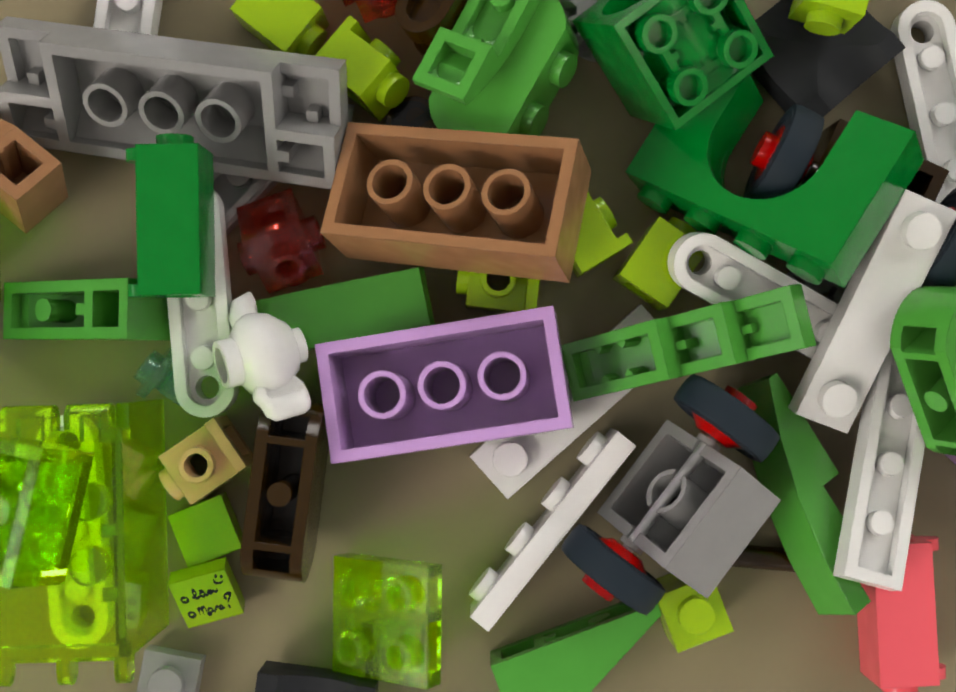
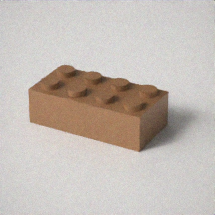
M348 122L320 233L342 254L351 259L570 283L592 170L579 138Z

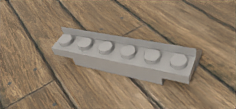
M9 16L0 21V51L7 76V81L0 86V112L2 119L17 126L43 148L126 160L127 148H135V144H156V135L166 133L187 134L194 137V143H199L213 153L214 173L331 189L347 124L352 122L355 107L353 104H348L347 66L345 59Z

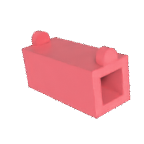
M911 534L902 591H888L860 583L871 600L870 603L857 613L860 672L883 692H918V687L940 686V680L946 679V665L939 663L933 567V551L939 550V538L936 536H914Z

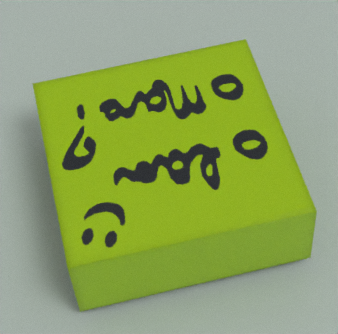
M226 557L170 572L168 587L188 629L244 613L245 599Z

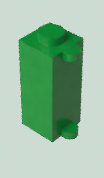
M178 133L156 135V144H135V148H127L126 162L135 164L137 284H128V297H216L213 153L199 143H194L193 136Z

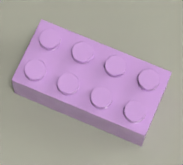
M553 305L315 344L331 464L355 462L574 428L557 316Z

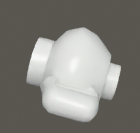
M248 291L231 301L229 321L232 330L229 338L215 341L212 345L213 360L219 380L225 389L242 385L253 395V401L261 408L266 418L278 422L305 414L311 408V398L304 382L296 377L300 370V363L307 362L308 347L304 334L300 328L291 329L286 322L272 315L258 313L256 300L253 294Z

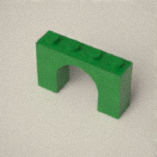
M750 74L679 129L674 130L658 124L654 125L625 171L640 190L637 198L642 203L662 214H667L670 208L685 215L684 220L700 232L716 235L719 230L735 238L733 242L740 249L758 259L766 260L769 254L788 262L786 267L792 273L815 285H820L823 279L845 288L899 202L905 189H907L924 162L916 131L856 110L818 171L800 187L784 195L768 199H749L729 192L725 189L724 182L727 161L764 102Z

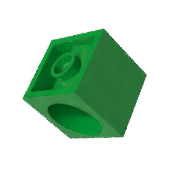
M599 0L572 21L630 116L674 130L679 129L774 56L744 0Z

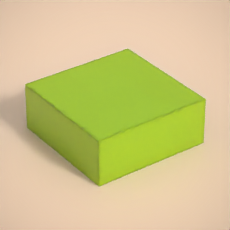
M226 492L167 516L187 567L209 562L241 549L243 533Z

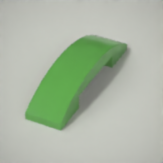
M468 0L452 30L440 26L412 78L413 82L420 87L465 105L469 104L486 87L507 60L527 28L541 0Z

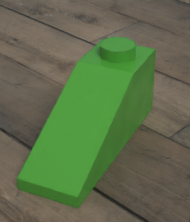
M137 278L5 282L3 339L170 341L167 298L128 297V284H137Z
M619 602L490 651V667L499 691L591 692L662 615L658 604L649 614L644 615L623 602Z

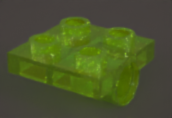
M355 553L335 555L332 671L425 690L440 685L442 564Z

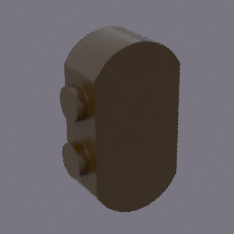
M311 402V408L305 414L278 422L266 418L263 411H261L256 428L240 551V564L243 575L303 583L306 582L309 576L317 543L329 450L323 404Z

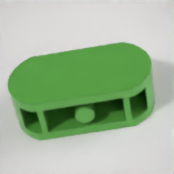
M559 0L540 1L527 28L507 60L486 87L469 104L465 105L433 91L429 96V109L432 120L438 129L537 136L542 133L549 117V106L558 90L570 83L578 63V40Z
M921 286L909 293L897 310L891 329L890 349L926 447L936 453L956 456V287Z

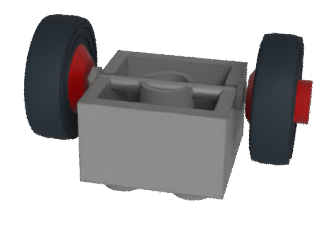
M695 374L690 375L684 381L673 399L682 410L695 420L696 427L705 435L699 433L697 437H694L667 419L597 512L624 534L620 538L624 544H621L614 538H603L589 527L578 524L565 539L561 547L564 554L585 573L582 581L593 591L609 602H612L616 597L630 608L644 615L649 614L663 597L665 589L658 580L645 570L643 561L633 553L634 551L640 556L645 552L668 572L708 599L781 501L744 468L719 453L721 447L716 444L718 443L726 449H735L748 458L761 463L777 445L780 439L778 433L769 423L754 412L758 406L744 394L729 385L722 389L711 381Z

